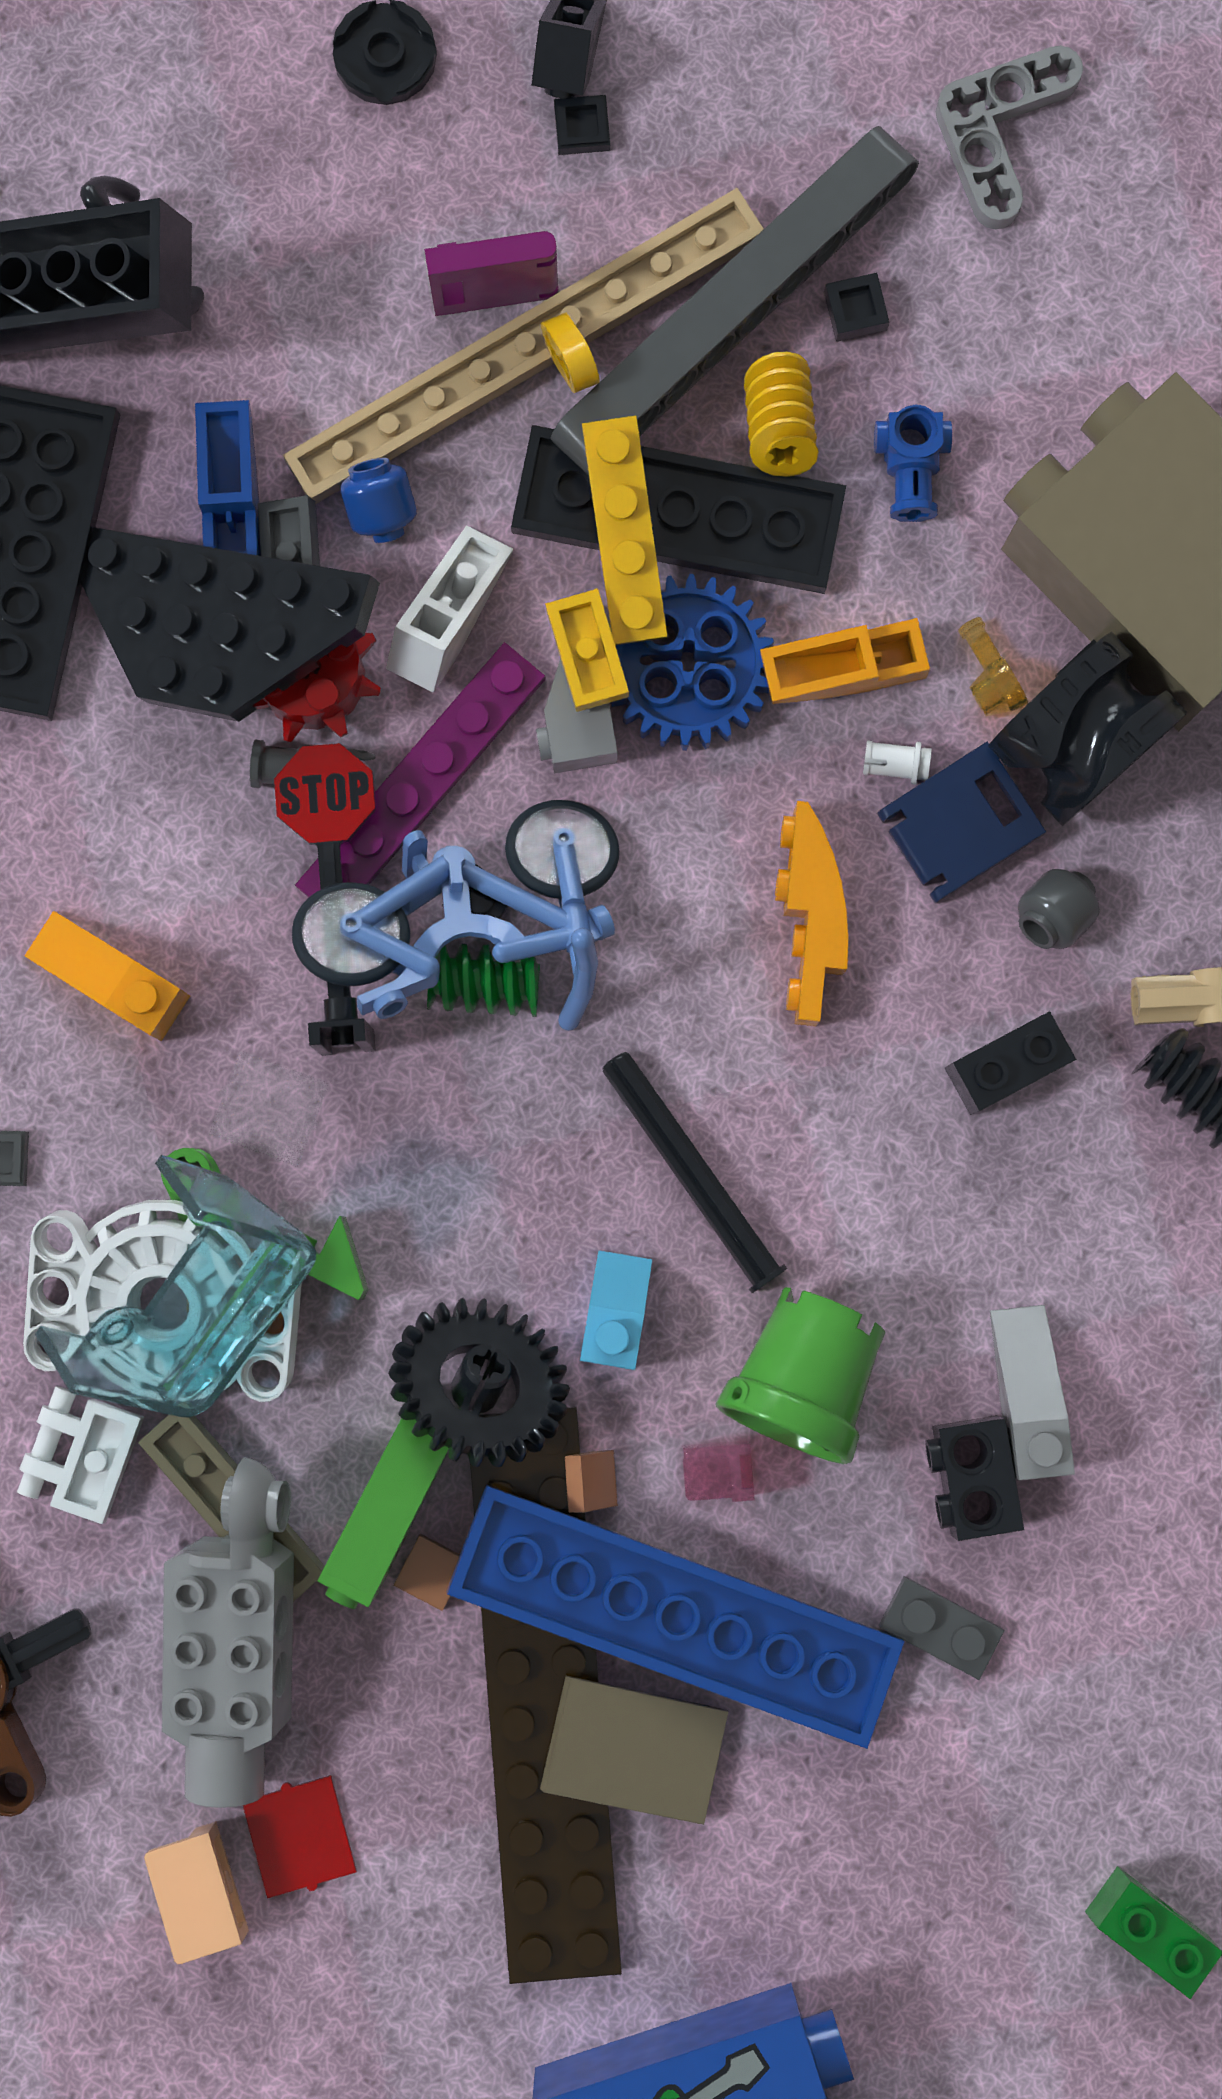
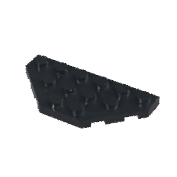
M93 527L80 581L136 697L148 704L240 722L257 709L254 704L277 688L285 691L320 667L317 661L342 644L347 648L365 636L380 585L379 581L368 574Z

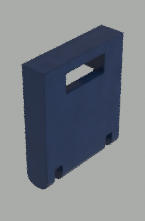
M988 741L877 812L882 823L894 818L901 811L906 819L888 832L923 886L941 874L947 882L945 884L939 885L929 894L935 904L1046 833V830L997 755L988 747ZM990 774L993 775L1019 815L1017 819L1006 826L1002 825L976 785Z

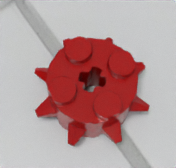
M365 633V636L347 648L341 644L317 661L320 666L318 667L319 671L317 674L309 673L308 679L299 680L285 691L277 688L254 704L256 709L270 708L277 718L283 721V739L287 742H292L301 729L319 730L325 728L324 726L330 728L340 738L347 735L345 715L348 716L354 711L361 697L379 696L381 688L365 677V669L361 660L377 641L373 633Z

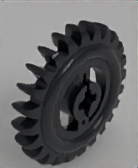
M461 1298L456 1303L451 1317L445 1303L440 1302L433 1313V1318L427 1312H421L416 1320L415 1327L408 1325L402 1333V1342L397 1343L393 1349L392 1356L396 1362L392 1364L388 1374L396 1384L393 1386L390 1394L394 1400L405 1402L398 1412L399 1416L403 1420L415 1419L417 1421L411 1432L416 1437L429 1434L432 1437L429 1444L431 1450L438 1451L443 1446L448 1447V1456L452 1461L457 1462L464 1453L468 1454L470 1464L475 1467L480 1466L484 1456H487L490 1463L495 1467H502L506 1456L514 1462H522L526 1457L527 1450L530 1452L541 1451L545 1444V1439L556 1435L559 1428L557 1421L562 1420L567 1412V1405L562 1403V1401L568 1396L570 1387L567 1384L559 1383L566 1374L567 1366L555 1365L548 1367L558 1353V1346H552L539 1351L537 1347L544 1338L545 1329L542 1328L533 1335L526 1337L523 1333L528 1321V1315L525 1314L513 1325H508L507 1304L500 1308L494 1318H489L487 1300L485 1298L477 1305L474 1315H469L466 1301L464 1298ZM466 1353L451 1382V1394L453 1400L460 1407L458 1409L444 1394L440 1382V1373L444 1362L457 1354ZM487 1359L488 1362L485 1371L483 1373V1376L479 1375L481 1368L485 1360ZM512 1376L516 1388L515 1404L513 1407L499 1416L479 1417L480 1413L494 1408ZM482 1378V1380H484L483 1387L480 1390L470 1411L468 1410L471 1399L473 1398Z

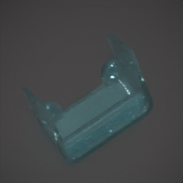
M161 1155L155 1165L183 1202L184 1212L190 1221L199 1227H203L144 1310L129 1306L110 1309L97 1319L86 1336L45 1326H40L35 1336L72 1394L178 1417H192L212 1406L312 1269L316 1260V1250L301 1230L230 1177Z

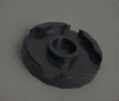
M376 0L362 3L347 13L335 30L332 54L337 76L349 92L366 102L389 105L406 101L423 90L434 73L437 51L432 28L419 11L404 2L389 0L390 4H376Z

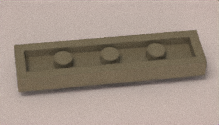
M181 1404L145 1435L138 1444L219 1537H225L229 1535V1531L223 1528L221 1521V1498L224 1485L230 1476H234L237 1464L190 1409ZM287 1523L284 1532H274L273 1539L294 1553V1602L318 1580L325 1565Z

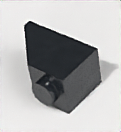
M550 0L539 20L531 86L544 88L546 94L561 99L575 97V94L583 96L590 81L607 0Z

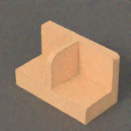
M217 1821L195 1828L188 1838L151 1849L145 1854L144 1860L176 1964H183L242 1944L249 1929Z

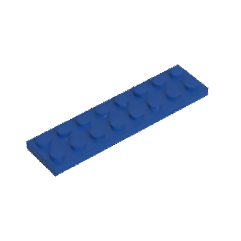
M487 1484L446 1591L447 1595L868 1749L905 1642L893 1635Z

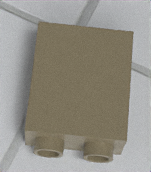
M1175 372L1147 399L1129 382L1124 383L1091 414L1080 430L1094 443L1095 447L1073 468L1067 471L1052 454H1048L1014 485L1003 501L1019 518L1001 550L1090 641L1094 639L1098 642L1111 631L1134 655L1127 666V674L1131 677L1129 679L1130 683L1142 695L1156 696L1167 690L1188 712L1174 726L1179 732L1222 692V418Z

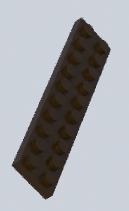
M577 1406L567 1407V1412L563 1419L557 1421L559 1428L556 1435L545 1439V1444L541 1451L530 1452L527 1450L526 1457L522 1462H514L506 1456L503 1466L495 1467L490 1463L488 1457L484 1456L479 1467L470 1464L474 1516L487 1484L586 1521L585 1513L569 1512L567 1499L565 1456L580 1454ZM503 1413L480 1414L479 1417L487 1418L499 1416ZM481 1607L509 1984L621 1975L609 1806L544 1793L540 1789L565 1677L567 1675L599 1682L596 1649Z

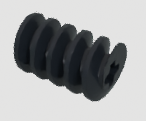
M1179 1028L1162 1038L1135 1067L1132 1074L1147 1067L1150 1073L1144 1084L1145 1088L1150 1089L1162 1082L1167 1085L1160 1100L1163 1104L1180 1097L1183 1102L1176 1116L1182 1119L1196 1112L1199 1115L1193 1129L1196 1134L1213 1127L1216 1131L1209 1146L1214 1149L1222 1143V1076L1216 1079L1222 1064L1218 1058H1211L1200 1064L1205 1052V1046L1201 1043H1195L1183 1049L1189 1033L1185 1028Z

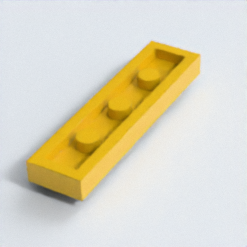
M637 416L582 423L611 633L615 645L667 638Z

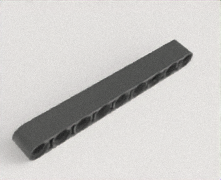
M881 126L871 129L571 408L553 430L551 435L552 442L589 476L582 423L636 415L640 437L906 186L915 174L919 161Z

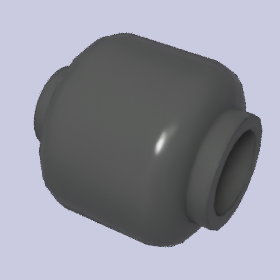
M1052 869L1045 872L1022 895L1018 903L1020 918L1018 922L1022 933L1034 945L1044 949H1065L1074 945L1095 923L1100 913L1099 902L1095 895V886L1088 877L1080 872H1070L1064 869Z

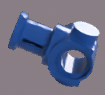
M915 404L906 406L899 412H889L886 421H875L874 452L875 454H884V461L887 463V474L895 478V504L890 507V517L900 522H922L933 519L938 515V505L932 502V476L940 471V453H950L952 447V422L943 421V412H933L926 406ZM907 429L916 430L922 434L925 442L920 445H911L903 440L900 432Z

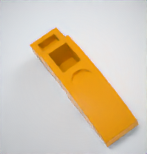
M797 801L793 810V816L783 815L780 848H788L790 851L788 869H778L775 901L785 902L783 916L805 918L804 925L795 924L793 929L791 957H800L801 961L799 979L789 978L786 1010L796 1011L794 1024L816 1027L821 1019L825 974L843 975L847 970L849 940L847 909L840 873L824 829L809 802Z

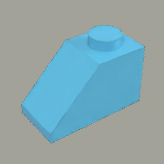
M598 1251L580 1361L635 1370L652 1259Z

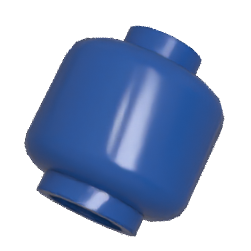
M374 458L350 467L348 469L350 476L342 482L340 488L351 529L363 536H373L375 543H385L402 537L405 534L403 527L408 525L417 514L416 504L405 469L401 466L390 464L389 458Z

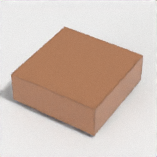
M614 1450L592 1451L565 1456L569 1512L585 1513L618 1506Z
M420 1534L393 1586L443 1611L450 1598L446 1591L460 1554Z

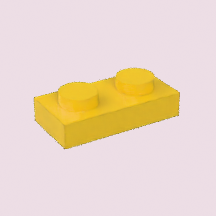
M598 588L545 603L546 612L576 712L628 698L629 690Z

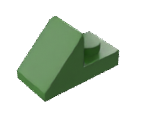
M338 1217L321 1253L313 1250L317 1243L316 1239L288 1226L284 1235L276 1231H269L264 1243L271 1239H283L291 1242L298 1248L303 1259V1273L355 1299L364 1300L369 1289L346 1217ZM267 1252V1253H265V1254H267V1255H269V1256H271V1257H273V1258H275V1259H277V1260H279V1261H281V1262H283V1263L289 1265V1263L287 1262L286 1258H285L283 1255H281L280 1253H277V1252Z

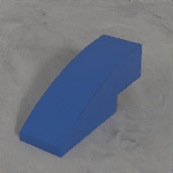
M249 400L195 403L198 505L202 512L203 546L261 556L258 515L259 491Z

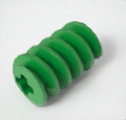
M461 943L455 958L449 957L446 945L441 948L435 957L440 965L439 981L436 986L429 988L427 991V1010L432 1008L437 995H440L445 1011H453L460 996L468 1013H473L480 998H484L488 1013L496 1014L502 999H505L510 1015H518L523 1002L528 1001L532 1017H537L540 964H537L535 956L521 959L520 962L500 963L493 961L489 945H482L476 960L471 959L467 944Z

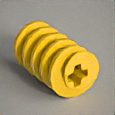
M788 351L774 352L762 356L751 364L744 378L745 405L747 407L746 418L749 425V454L752 462L765 473L783 477L800 475L810 470L817 462L819 453L816 445L817 433L814 428L816 420L812 411L814 401L811 396L812 383L809 378L811 371L808 362L801 355Z

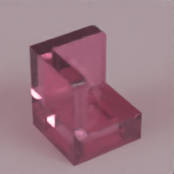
M747 1440L682 1445L685 1496L688 1500L730 1498L732 1502L755 1500L751 1446Z

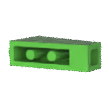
M401 1418L317 1582L328 1587L325 1593L327 1597L345 1607L356 1609L358 1603L369 1607L378 1595L449 1453V1448L443 1446L438 1451L431 1450L429 1444L432 1437L429 1434L422 1437L414 1436L411 1431L417 1422L415 1419L403 1420Z

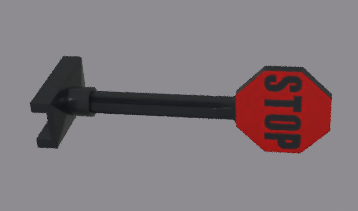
M340 743L302 746L274 778L276 813L283 823L309 845L317 846L321 890L327 886L343 883L341 845L344 842H349L376 811L374 775L368 766ZM340 896L322 903L325 960L327 968L338 972L350 973L348 954L344 953L340 948V937L342 935L340 920L345 915L344 896ZM327 982L328 999L323 1000L325 1020L308 1023L309 1045L321 1056L333 1055L332 1047L354 1046V1042L364 1052L376 1051L374 1029L364 1018H358L357 998L351 997V986Z

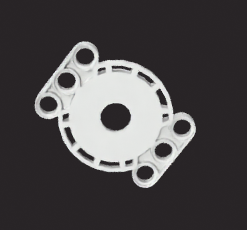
M146 1200L122 1207L97 1222L90 1230H88L83 1219L76 1213L68 1210L55 1211L39 1220L33 1227L31 1234L23 1341L24 1354L34 1367L43 1371H56L65 1366L78 1354L85 1367L106 1387L129 1400L155 1407H178L181 1404L186 1406L206 1401L230 1387L236 1380L243 1392L251 1399L259 1402L271 1401L279 1397L288 1387L294 1374L303 1275L302 1255L295 1245L283 1239H271L252 1252L245 1239L225 1220L202 1207L177 1200ZM156 1211H172L189 1217L186 1222L176 1219H157ZM140 1213L138 1223L131 1224L118 1233L111 1225L122 1217ZM201 1222L216 1229L231 1244L226 1247L214 1235L200 1228ZM51 1223H61L69 1228L72 1233L73 1243L68 1251H59L50 1245L47 1240V1230ZM97 1236H98V1238H99V1243H100V1246H99V1247H97V1245H96V1243H95V1241H94V1239H95ZM277 1252L286 1258L289 1263L287 1278L273 1280L265 1275L261 1265L265 1253ZM239 1253L244 1262L242 1267L239 1266L234 1258V1255ZM47 1277H57L66 1283L69 1297L65 1304L57 1305L46 1298L43 1292V1284ZM155 1278L173 1280L184 1289L189 1298L190 1312L188 1318L182 1325L176 1328L165 1329L154 1325L146 1318L141 1309L140 1297L142 1290L149 1281ZM271 1306L278 1309L284 1317L285 1325L283 1331L278 1334H269L263 1331L257 1323L259 1308ZM52 1330L62 1337L65 1343V1350L61 1357L54 1358L42 1351L39 1343L42 1331ZM259 1360L272 1362L280 1373L279 1384L274 1387H264L258 1384L252 1374L253 1364ZM226 1362H228L232 1370V1373L224 1365ZM207 1379L216 1382L215 1385L208 1389L189 1394L188 1388L195 1387ZM152 1392H168L170 1395H159Z

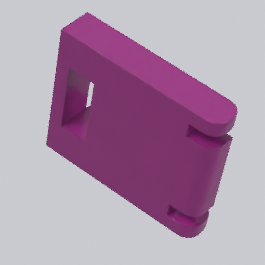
M548 231L456 244V242L438 244L437 247L424 249L435 316L547 300L558 293L557 246L554 235Z

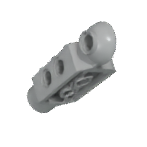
M250 1457L242 1458L237 1465L234 1476H230L227 1479L222 1492L220 1506L223 1528L229 1531V1535L225 1537L204 1536L184 1547L164 1563L162 1732L185 1746L184 1796L189 1802L205 1807L226 1808L253 1803L264 1795L265 1743L271 1741L291 1719L294 1553L273 1539L274 1532H284L290 1515L291 1492L287 1481L276 1480L266 1466Z

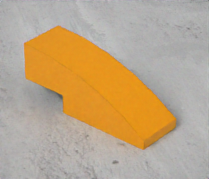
M918 618L867 629V625H862L760 649L772 704L810 701L869 692L926 679L930 671Z

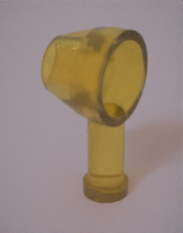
M976 617L963 624L958 632L962 639H966L984 669L969 687L984 716L1012 712L1027 705L1028 700L1020 683L986 632L983 619Z

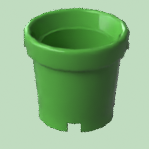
M785 1287L739 1376L732 1377L727 1381L715 1405L723 1414L738 1423L784 1445L830 1462L843 1465L848 1464L853 1460L859 1440V1432L855 1429V1424L877 1352L886 1332L875 1322L870 1335L866 1334L863 1330L857 1328L862 1314L811 1292L802 1291L798 1303H793L792 1289Z

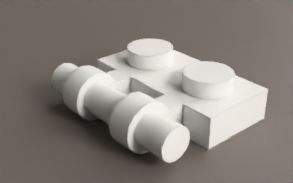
M55 1386L49 1405H43L37 1423L41 1424L32 1452L25 1453L19 1470L24 1472L17 1493L29 1498L38 1499L44 1480L57 1484L50 1503L51 1507L99 1524H104L107 1522L144 1416L95 1399H89L82 1418L76 1417L69 1413L76 1392ZM62 1433L74 1436L65 1465L58 1464L52 1460Z

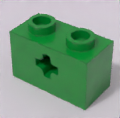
M1118 1866L1085 1911L1100 1931L1189 1999L1192 1998L1222 1956V1950L1205 1932Z

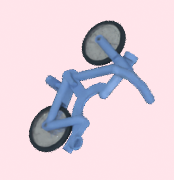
M550 800L541 802L528 808L514 820L508 831L505 843L506 858L512 872L520 882L532 891L547 897L557 898L560 905L558 907L475 866L474 857L463 847L446 846L441 848L434 854L432 862L429 864L427 862L428 841L421 830H416L406 835L403 839L402 872L406 878L404 881L387 892L371 885L355 882L327 886L311 895L301 905L294 918L292 926L294 950L301 963L320 979L342 986H361L376 982L391 972L399 975L394 981L357 996V1008L363 1016L375 1011L380 1019L391 1018L403 1011L408 1004L406 997L437 985L440 965L435 957L443 946L454 939L471 936L490 940L495 945L492 955L500 963H508L566 949L570 954L574 978L572 989L560 1012L558 1022L562 1029L571 1031L579 1025L593 995L598 969L595 942L615 934L614 923L606 907L599 905L587 911L584 896L601 888L612 877L619 861V843L614 829L599 812L575 801ZM469 887L554 930L524 936L510 922L489 915L471 913ZM442 893L444 919L426 929L414 946L409 945L410 927L407 916Z

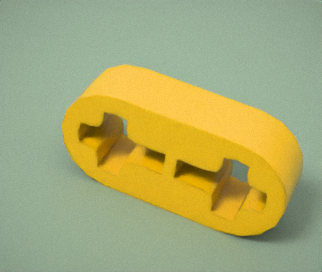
M566 312L541 322L542 333L549 353L571 391L577 393L599 384L600 378L590 348L568 313Z

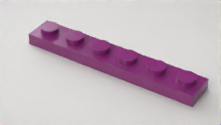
M504 642L375 791L376 811L349 842H344L341 845L343 883L355 882L370 885L401 849L405 836L419 828L546 680L542 672L507 643ZM318 858L295 884L296 888L308 898L320 890ZM344 896L345 913L359 896Z

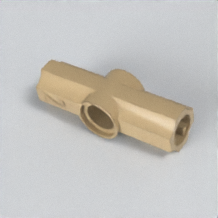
M1222 967L1190 971V975L1142 976L1131 979L1130 995L1134 1025L1193 1022L1194 1027H1204V1024L1222 1022Z

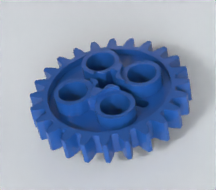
M689 574L685 588L678 589L672 576H667L665 592L661 593L666 626L674 630L677 635L676 639L668 645H658L651 640L615 645L629 690V697L610 702L612 707L624 704L629 706L623 715V723L627 725L640 718L643 721L640 737L643 739L656 729L661 731V747H665L671 736L675 735L679 736L682 751H687L691 736H698L703 747L707 749L710 747L712 732L717 731L721 738L727 742L731 739V722H734L743 729L749 726L750 720L744 710L745 708L754 712H761L764 703L754 692H770L766 677L760 675L765 674L760 649L773 647L774 640L769 637H757L765 628L766 619L763 617L749 621L748 617L754 602L748 600L736 606L733 603L736 587H730L721 596L716 593V578L711 577L704 589H698L694 574ZM718 627L727 632L730 641L722 647H712L704 642L701 634L708 628ZM684 652L693 653V659L696 662L693 671H683V664L680 661ZM642 657H650L660 662L644 665L640 662V659ZM733 660L736 666L734 668H727L716 663ZM653 678H667L674 685L675 691L667 698H656L648 693L645 688L646 684ZM716 679L726 685L729 693L721 700L714 701L703 696L699 687L707 680Z

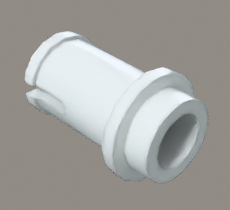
M867 740L863 775L872 774L911 779V784L916 785L917 780L926 781L928 779L932 749L921 748V742H916L915 747L875 743Z

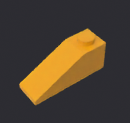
M55 911L52 912L24 955L100 1005L160 1041L163 1040L190 998L189 994Z

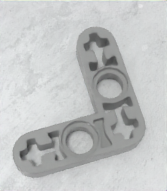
M1061 45L1049 47L958 79L946 85L940 93L935 111L937 122L973 213L979 223L987 228L996 230L1011 225L1018 217L1023 202L1022 189L996 123L1062 101L1075 92L1082 77L1083 64L1077 52L1069 47ZM1051 64H1056L1059 70H1069L1065 82L1060 83L1056 76L1042 79L1037 89L1038 93H1035L1034 81L1048 75ZM1002 81L1015 82L1021 88L1023 97L1016 102H1004L998 98L994 87ZM980 88H984L985 100L971 105L967 117H962L959 111H949L954 98H959L962 105H967L978 101L981 92ZM972 145L985 146L990 150L993 161L986 167H975L968 163L964 151ZM996 175L993 186L997 196L1000 199L1009 198L1005 212H1000L997 206L987 207L986 205L991 195V189L987 180Z

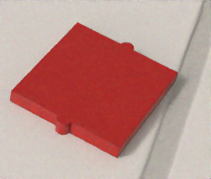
M331 1775L295 1786L285 1782L282 1784L281 1790L264 1794L259 1800L243 1805L267 1899L305 1887L309 1891H315L319 1883L357 1872Z

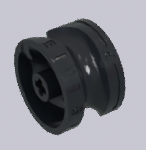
M1112 631L1091 646L1048 684L988 745L1008 768L1042 769L1047 779V794L1041 801V804L1062 827L1188 713L1167 690L1156 696L1142 695L1132 688L1127 679V666L1134 655Z

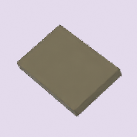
M566 1675L540 1789L544 1793L704 1825L728 1711Z

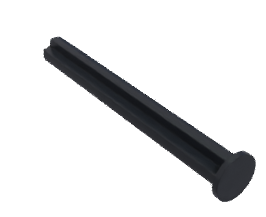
M627 1052L620 1053L608 1061L602 1068L604 1075L753 1285L749 1288V1291L754 1293L788 1269L785 1264L779 1267L631 1055Z

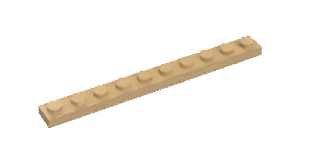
M735 188L283 455L285 462L304 493L315 500L317 504L341 490L342 482L350 476L348 469L355 464L374 458H389L390 461L553 365L554 361L546 345L541 322L567 312L588 344L731 260L764 228L739 189Z

